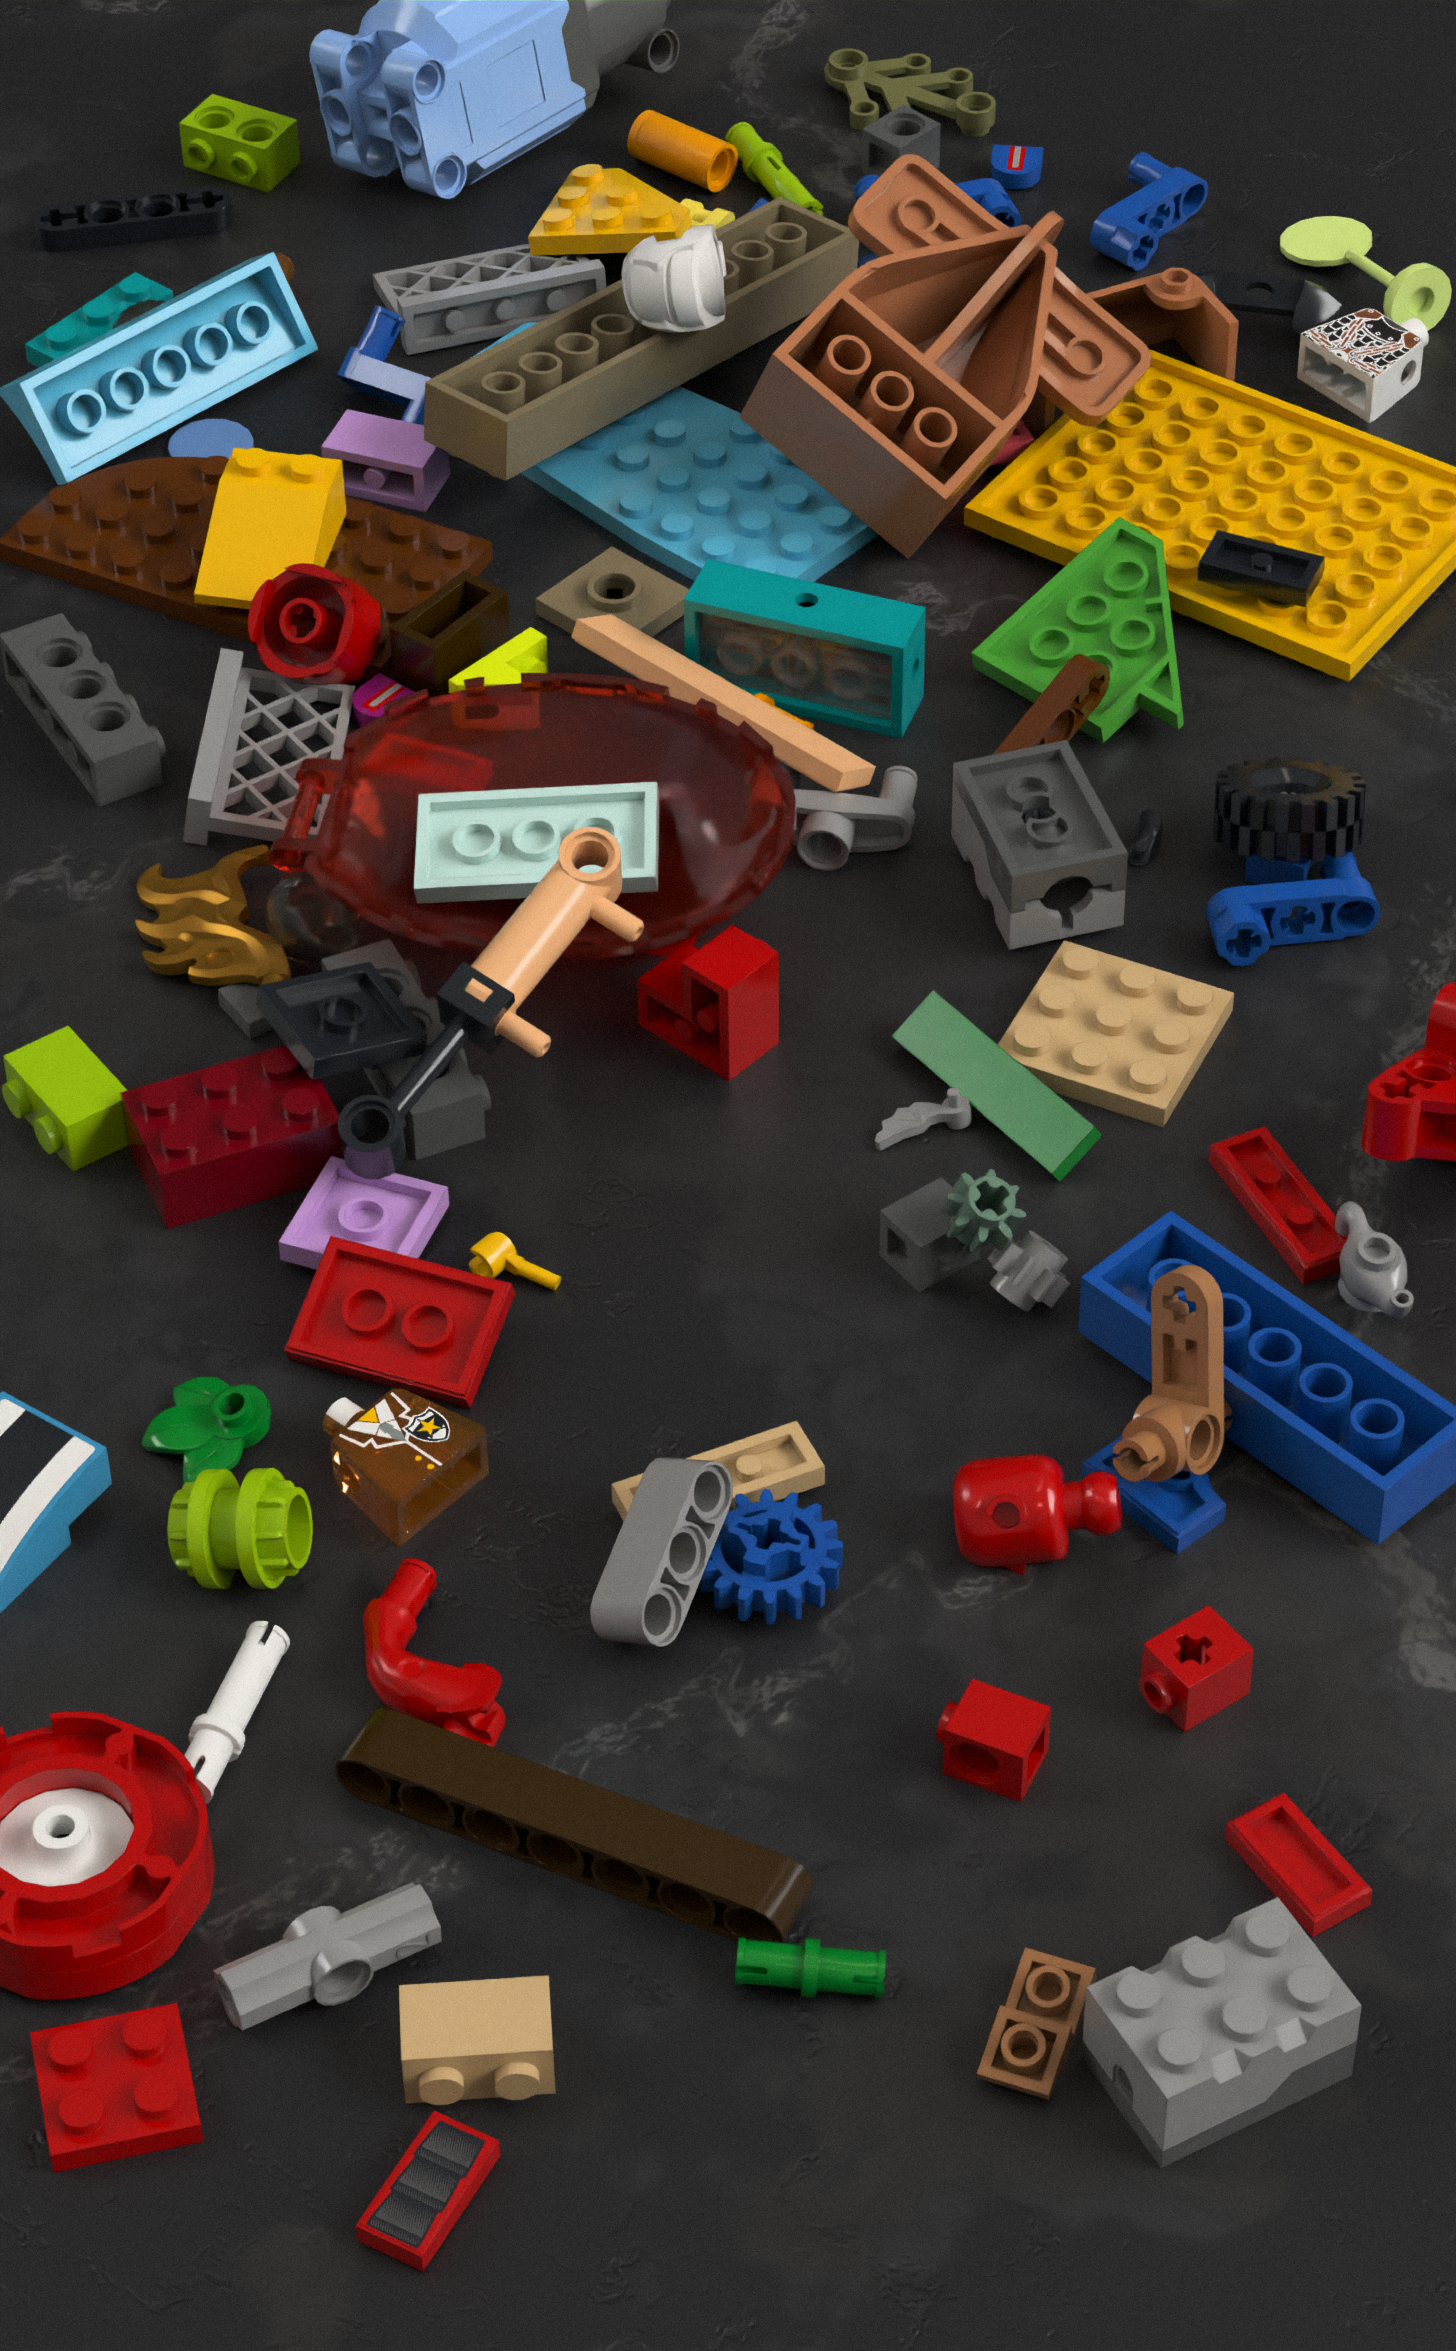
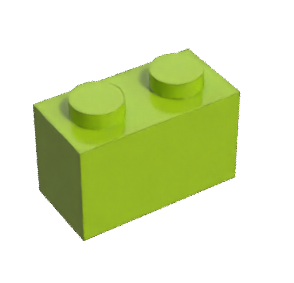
M69 1026L3 1056L7 1083L2 1085L4 1100L16 1118L24 1116L34 1127L39 1143L48 1154L56 1152L74 1172L128 1146L120 1094L128 1090Z

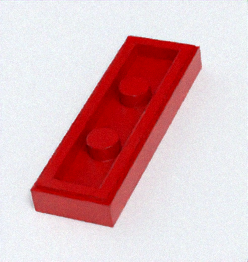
M1265 1126L1209 1146L1208 1161L1303 1285L1340 1272V1253L1348 1237L1341 1236L1336 1232L1334 1227L1336 1216Z

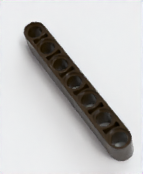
M379 1708L370 1712L335 1766L337 1780L344 1789L367 1803L738 1942L739 1937H746L747 1940L783 1943L813 1887L811 1876L806 1869L794 1859L784 1854L394 1710Z

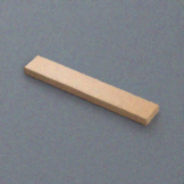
M608 614L577 619L571 638L575 639V642L834 793L865 787L870 784L876 766L616 616Z

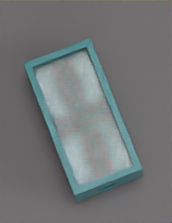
M708 559L684 598L685 657L753 695L761 692L773 698L775 706L788 713L902 739L924 697L926 607Z

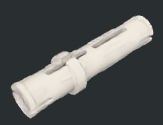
M255 1621L250 1624L246 1637L207 1713L196 1717L189 1730L188 1738L190 1745L184 1756L194 1769L195 1780L204 1798L205 1805L212 1799L214 1789L227 1763L238 1759L246 1741L243 1732L281 1657L290 1646V1639L287 1633L277 1625H274L264 1645L261 1639L268 1627L267 1621Z

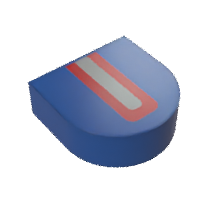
M993 144L991 178L999 181L1003 188L1009 190H1023L1032 187L1041 178L1044 147Z

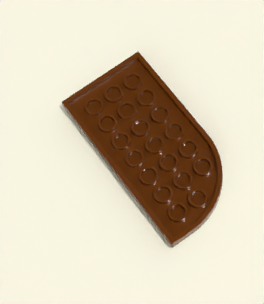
M227 457L150 458L114 465L89 473L64 486L52 489L48 496L32 507L0 539V560L251 642L248 632L249 609L195 603L194 591L219 480L229 460ZM345 495L346 516L324 568L357 582L379 603L381 608L380 641L375 656L361 679L369 681L378 673L389 678L393 674L390 627L463 570L478 577L493 560L492 542Z

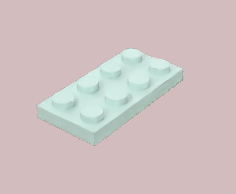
M657 782L419 794L414 871V893L417 904L527 898L559 859V847L564 838L572 831L583 827L601 828L617 839L621 849V893L658 891L660 797ZM586 865L581 867L579 871L595 873L603 868L597 865Z

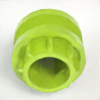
M255 1468L250 1470L245 1476L241 1488L235 1476L229 1470L205 1469L197 1476L194 1482H185L182 1489L175 1493L171 1501L167 1528L170 1554L177 1568L187 1570V1573L191 1577H195L197 1582L205 1589L229 1588L235 1570H241L246 1582L254 1589L277 1588L283 1582L285 1576H295L299 1569L304 1567L309 1558L313 1536V1521L308 1496L302 1488L295 1487L291 1480H285L283 1475L275 1468Z

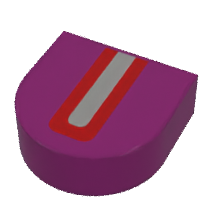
M380 673L359 687L352 698L356 723L361 728L376 733L397 730L423 711L422 695Z

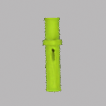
M747 122L737 123L729 129L725 139L736 147L738 158L742 161L743 171L752 181L760 182L773 199L781 197L823 216V212L820 211L823 209L822 204L817 199H814L798 178L783 164L782 154L773 144L764 142L751 124Z

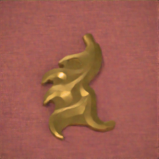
M266 845L233 852L222 858L214 868L188 877L177 879L162 877L163 870L160 863L148 868L139 877L137 883L139 899L145 907L156 911L159 917L152 923L136 919L137 930L143 940L151 945L165 949L160 953L148 950L141 952L144 962L150 970L164 975L188 973L190 982L207 986L244 982L263 985L291 979L290 966L282 945L272 936L244 924L251 916L240 878L243 872L252 866L265 867L271 864L272 858Z

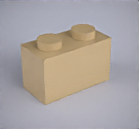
M549 1975L399 1985L401 2063L406 2104L426 2102L433 2105H448L458 2100L497 2097L509 2100H523L533 2095L556 2093Z

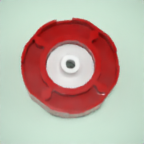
M85 1711L49 1713L52 1726L29 1730L8 1738L5 1736L3 1726L0 1727V1987L27 1998L53 2000L88 1997L123 1987L144 1977L174 1955L211 1899L215 1875L214 1853L207 1806L196 1783L193 1767L178 1748L166 1738L103 1713Z

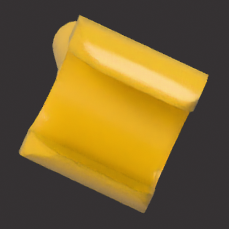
M493 1232L486 1235L470 1249L476 1255L469 1262V1268L474 1274L494 1279L506 1269L516 1276L525 1277L553 1291H556L561 1282V1276L526 1261L525 1258L517 1255L514 1244L501 1232Z

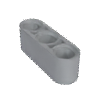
M663 1457L656 1458L648 1465L593 1595L590 1607L591 1622L594 1631L600 1638L611 1642L657 1647L666 1646L675 1640L681 1630L731 1505L733 1483L729 1471L723 1464L717 1461Z

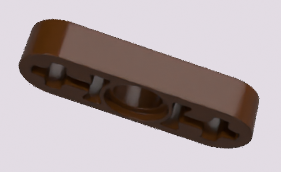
M1083 654L1073 656L1008 734L994 754L1062 740L1069 742L1103 699L1110 682L1109 668Z

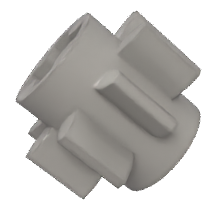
M1030 1230L1021 1241L1018 1240L1016 1242L1014 1239H1011L1002 1251L995 1248L988 1257V1260L993 1263L992 1267L998 1271L990 1281L991 1286L1010 1302L1027 1312L1031 1310L1036 1302L1040 1303L1041 1301L1052 1308L1070 1285V1282L1065 1279L1066 1276L1060 1272L1068 1258L1051 1243Z

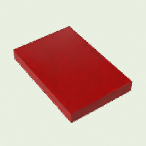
M330 1236L284 1352L288 1359L470 1409L515 1296V1291L512 1283Z

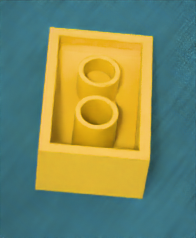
M234 448L219 480L194 591L195 603L250 609L252 600L259 587L267 579L273 580L279 574L286 571L284 568L299 563H309L325 567L346 516L342 460L322 458L313 454L296 455L269 452L259 448Z

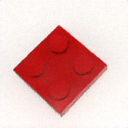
M178 2003L30 2032L53 2173L204 2142Z

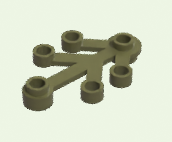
M844 48L834 51L829 56V62L824 67V80L836 90L846 93L850 103L849 124L856 130L862 131L863 128L879 119V105L875 101L869 100L866 89L882 94L889 112L903 104L911 108L909 104L956 119L961 132L968 136L979 137L986 135L990 131V127L995 123L996 101L987 93L973 92V73L970 70L956 67L948 69L946 72L931 73V59L925 54L911 53L902 58L868 62V56L863 51ZM899 74H901V77H899V78H890V77H887V76H893V75H899ZM943 89L945 95H947L948 97L933 93L931 91Z

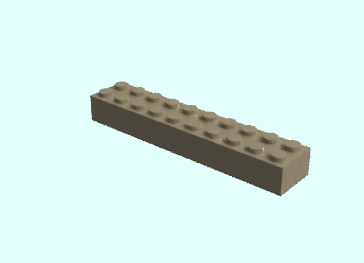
M778 197L715 230L718 241H721L723 244L727 275L723 277L726 302L724 321L708 329L691 332L668 333L649 329L640 324L630 313L625 301L621 279L426 381L424 440L447 451L453 457L461 458L487 471L493 477L507 481L812 313L849 274L857 269L859 240L852 234L850 228Z

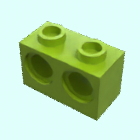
M211 94L179 123L184 167L269 193L301 163L297 119Z

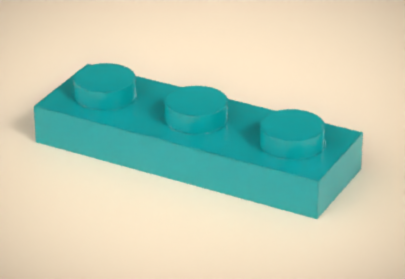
M135 272L25 344L27 362L41 367L174 298L173 291Z

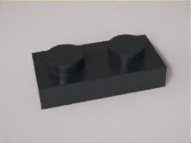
M1217 530L1199 561L1198 581L1218 585L1227 590H1238L1270 598L1283 604L1306 607L1323 576L1325 557Z

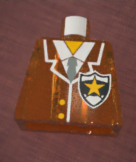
M391 1389L367 1410H364L348 1398H340L330 1406L324 1416L323 1430L334 1437L331 1441V1453L335 1482L400 1547L489 1474L486 1428L405 1389Z

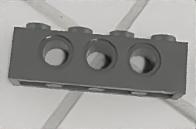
M59 613L0 634L6 680L99 807L163 784L160 760L166 758V748L159 730L154 725L147 726L141 717L134 697L130 693L124 695L117 686V681L110 665L107 662L100 663L94 656L91 643L84 631L76 632L63 613Z
M390 938L321 959L322 972L371 962L428 1034L425 1051L443 1031L444 1024L440 1023L436 999L433 996L428 998L424 996L421 991V982L415 964L410 958L402 959ZM463 1046L404 1118L407 1123L403 1129L405 1142L415 1160L486 1138L484 1112L491 1109V1098L483 1077L480 1074L472 1076L469 1071ZM422 1055L397 1060L392 1063L366 1067L363 1070L377 1094L388 1098Z

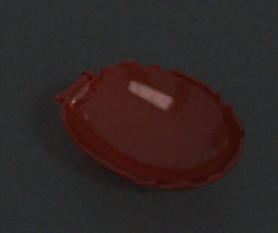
M521 673V683L486 686L484 677L464 680L466 690L429 698L426 688L384 703V715L347 735L343 746L345 753L342 760L306 758L301 761L296 773V781L299 787L282 838H278L272 843L269 852V861L274 867L288 873L312 875L326 893L363 920L390 936L430 953L474 963L526 898L417 904L414 893V871L419 794L657 782L660 797L658 891L620 893L617 900L613 902L643 921L644 929L637 940L628 942L591 918L548 971L587 972L618 968L660 958L705 939L739 917L769 887L781 870L794 841L797 806L789 771H783L774 756L773 746L745 721L737 726L718 715L716 704L700 698L697 704L694 705L670 697L668 686L632 678L583 673ZM328 794L330 798L316 840L307 839L321 795Z

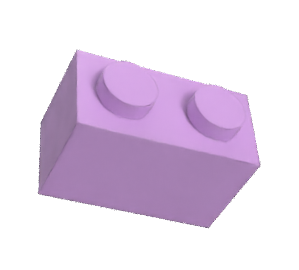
M347 409L321 446L322 458L342 460L345 495L426 512L450 476L449 454L447 451L424 440V425Z

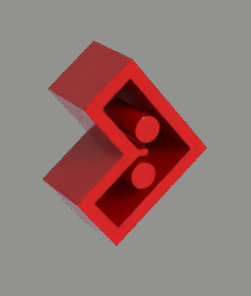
M733 924L700 949L687 942L637 979L639 1025L728 1081L732 1080L779 1043V952L772 949L763 940L754 938Z

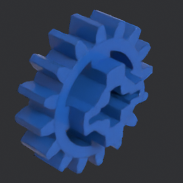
M763 1489L760 1495V1502L751 1503L742 1493L735 1495V1509L733 1511L728 1510L700 1580L699 1589L702 1593L714 1591V1607L718 1610L724 1609L732 1603L738 1605V1620L746 1621L753 1611L763 1612L766 1624H774L777 1611L786 1610L795 1620L801 1619L802 1603L808 1602L813 1606L821 1608L825 1605V1589L837 1590L839 1586V1569L843 1568V1541L838 1540V1525L835 1520L822 1522V1506L818 1503L812 1504L804 1510L798 1508L797 1493L791 1492L783 1502H776L773 1500L770 1489Z

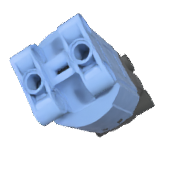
M379 0L376 5L366 12L362 18L359 32L355 36L327 29L321 31L311 44L309 52L310 63L315 78L320 111L324 119L332 159L341 168L371 177L387 176L390 172L400 167L404 182L409 188L445 199L453 198L461 192L463 186L475 183L575 124L576 120L588 113L594 105L600 88V78L623 64H628L658 73L668 72L674 66L679 54L677 34L673 30L663 27L664 21H666V9L669 8L671 0Z

